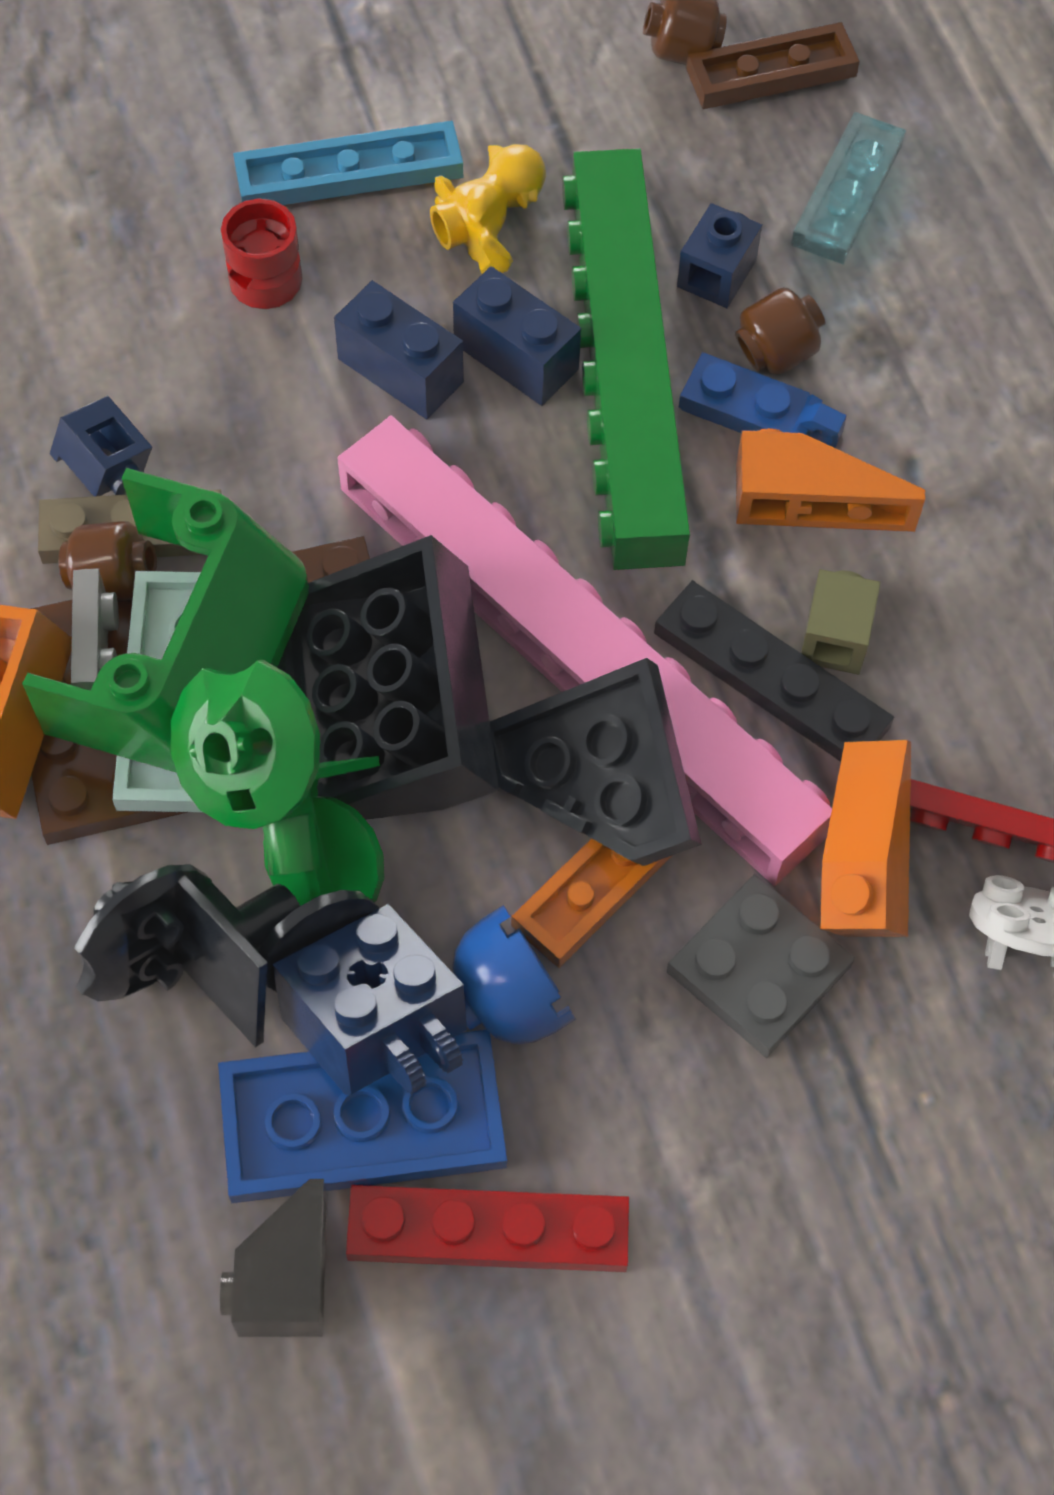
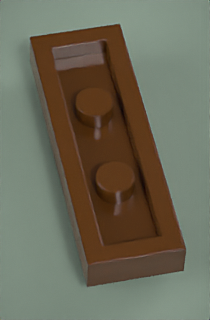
M838 22L714 48L707 52L690 53L687 58L686 70L704 110L857 77L860 61L843 23Z

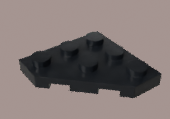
M642 659L490 721L499 788L642 866L702 845L659 668L650 659Z

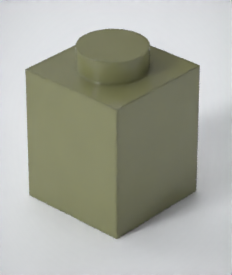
M819 569L801 654L820 667L859 675L869 646L881 582L865 579L852 571L832 572Z

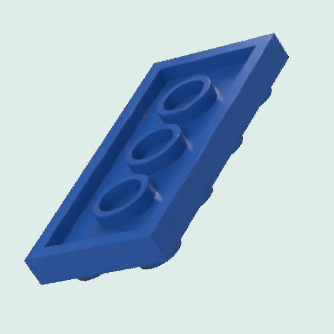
M487 1030L463 1032L454 1037L453 1039H455L462 1053L463 1065L449 1073L439 1068V1065L427 1053L416 1058L423 1068L426 1086L412 1094L410 1092L407 1093L402 1085L389 1073L354 1094L345 1095L309 1051L218 1062L228 1196L231 1204L349 1189L351 1185L372 1186L507 1168L490 1032Z

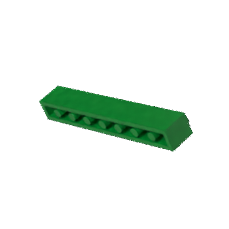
M641 148L573 152L572 175L562 177V195L564 210H574L575 220L567 221L569 255H579L580 266H572V291L574 301H584L585 313H577V325L581 327L580 348H589L590 361H582L584 396H594L596 408L587 411L588 440L590 446L600 445L601 459L593 460V488L595 496L605 495L607 511H598L600 547H611L613 570L685 566L690 531Z

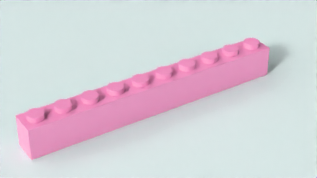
M390 415L337 457L341 490L397 542L404 546L432 535L468 565L474 612L561 692L645 658L656 663L659 668L694 814L774 887L827 838L832 808L827 796L817 785L807 780L802 782L783 765L781 756L771 744L763 739L755 740L740 727L733 712L725 703L717 698L709 699L691 683L689 674L680 663L670 657L664 659L647 644L644 634L634 622L625 617L619 619L602 603L600 595L589 582L581 578L577 580L559 565L557 557L545 543L540 540L533 542L517 528L513 517L506 508L497 502L490 504L474 489L472 481L461 468L456 465L449 467L434 454L430 443L418 430L414 428L407 430Z

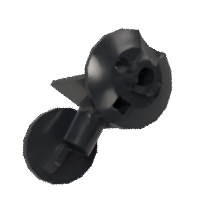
M191 864L167 865L144 874L133 882L114 883L112 889L104 893L94 907V916L89 920L74 946L84 961L82 974L76 988L82 995L98 1002L118 1000L148 988L157 981L168 991L175 986L182 977L183 971H185L256 1048L264 1043L266 986L277 992L272 964L379 909V907L361 891L339 890L321 895L300 906L292 892L281 884H276L235 907L212 883L208 875Z

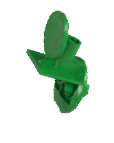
M257 660L248 669L238 673H224L211 668H202L182 690L171 719L170 753L181 786L200 811L221 824L246 829L263 827L264 863L273 886L281 884L288 888L296 897L300 906L318 896L339 890L361 891L375 903L385 879L384 854L375 831L355 808L334 797L318 796L317 786L320 778L380 766L379 756L319 763L320 732L309 699L289 674L265 660Z

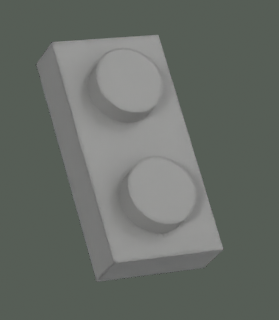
M99 569L73 570L71 684L87 690H91L100 669L109 660L117 656L115 648H108V631L118 630L119 627L117 596L115 592L106 593Z

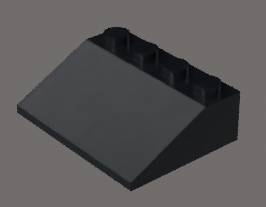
M430 535L309 582L307 599L277 668L292 677L311 703L320 732L319 763L379 756L380 766L320 778L317 786L318 796L337 798L355 808L367 820L440 811L499 791L468 565L435 537Z

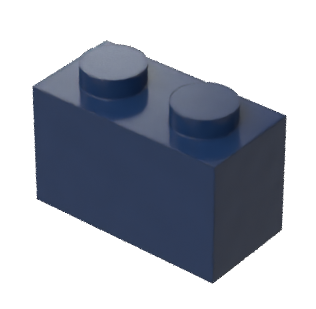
M490 266L453 301V331L455 336L463 340V351L539 405L543 406L579 370L581 327L494 267Z
M371 280L334 316L338 359L426 420L464 383L463 340L375 281Z

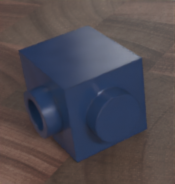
M710 203L681 250L676 287L728 309L757 260L763 224L749 219L742 213L729 211Z

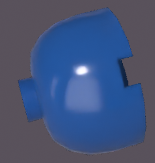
M503 905L479 920L464 934L455 949L452 969L454 975L464 985L467 1027L470 1030L482 1024L497 1040L514 1045L535 1043L561 1030L575 1021L576 1018L569 1006L559 1012H556L552 1003L561 998L558 993L560 991L520 928L508 935L502 927L501 923L511 917Z

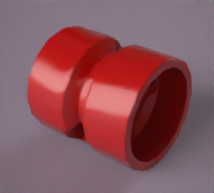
M260 198L244 201L231 208L223 218L220 229L231 292L240 302L251 308H276L291 301L299 292L303 279L294 216L286 206L274 200Z

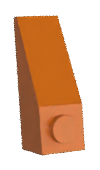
M771 428L759 431L742 430L736 462V524L916 531L925 503V489L803 433L782 432Z
M909 740L844 743L822 859L820 926L822 930L844 937H908L911 742Z

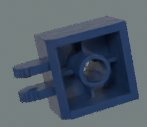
M389 904L272 964L281 1019L345 1095H352L389 1073L402 1085L407 1093L410 1092L412 1094L426 1086V1079L423 1068L416 1058L425 1053L439 1065V1068H442L447 1073L463 1065L462 1053L453 1038L467 1030L464 985Z

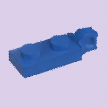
M704 352L701 353L680 394L678 405L684 412L742 433V430L759 431L768 428L777 429L782 432L803 433L836 448L843 433L847 415L823 404L820 398L813 394L810 395L807 391Z

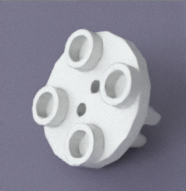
M995 875L987 877L983 890L974 895L969 914L975 927L988 936L985 956H988L987 968L1002 969L1008 946L1032 954L1051 956V967H1054V887L1049 892L1033 887H1024L1018 880L1007 876Z

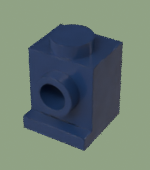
M107 395L60 417L49 454L56 462L63 460L93 496H101L110 491L115 495H126L122 481L126 468L144 472L152 446Z

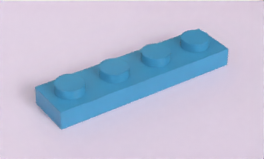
M453 120L233 153L242 202L260 198L274 200L282 205L433 183L435 182V177L443 176L449 180L464 178L463 160Z

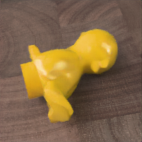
M513 144L507 147L489 145V167L487 172L481 178L464 182L457 187H454L452 182L443 176L435 177V192L439 196L435 197V205L430 208V219L435 235L446 250L462 244L466 245L469 256L479 263L481 274L490 266L501 273L509 270L513 259L511 254L498 241L497 237L505 222L507 208L522 207L526 209L530 203L537 201L538 195L542 191L546 178L545 165L540 154L528 145Z

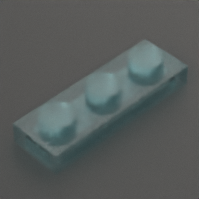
M854 112L793 231L791 246L844 264L903 145L905 129Z

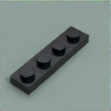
M693 580L655 622V635L840 762L845 742L880 741L891 728L894 720L893 715Z

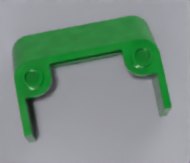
M126 468L122 481L138 534L180 545L190 551L208 556L162 659L139 653H126L116 656L100 669L91 690L27 673L22 685L45 735L177 773L170 753L171 719L182 690L202 668H211L224 673H238L248 669L257 660H265L278 667L309 592L308 579L303 562L228 497L214 491Z

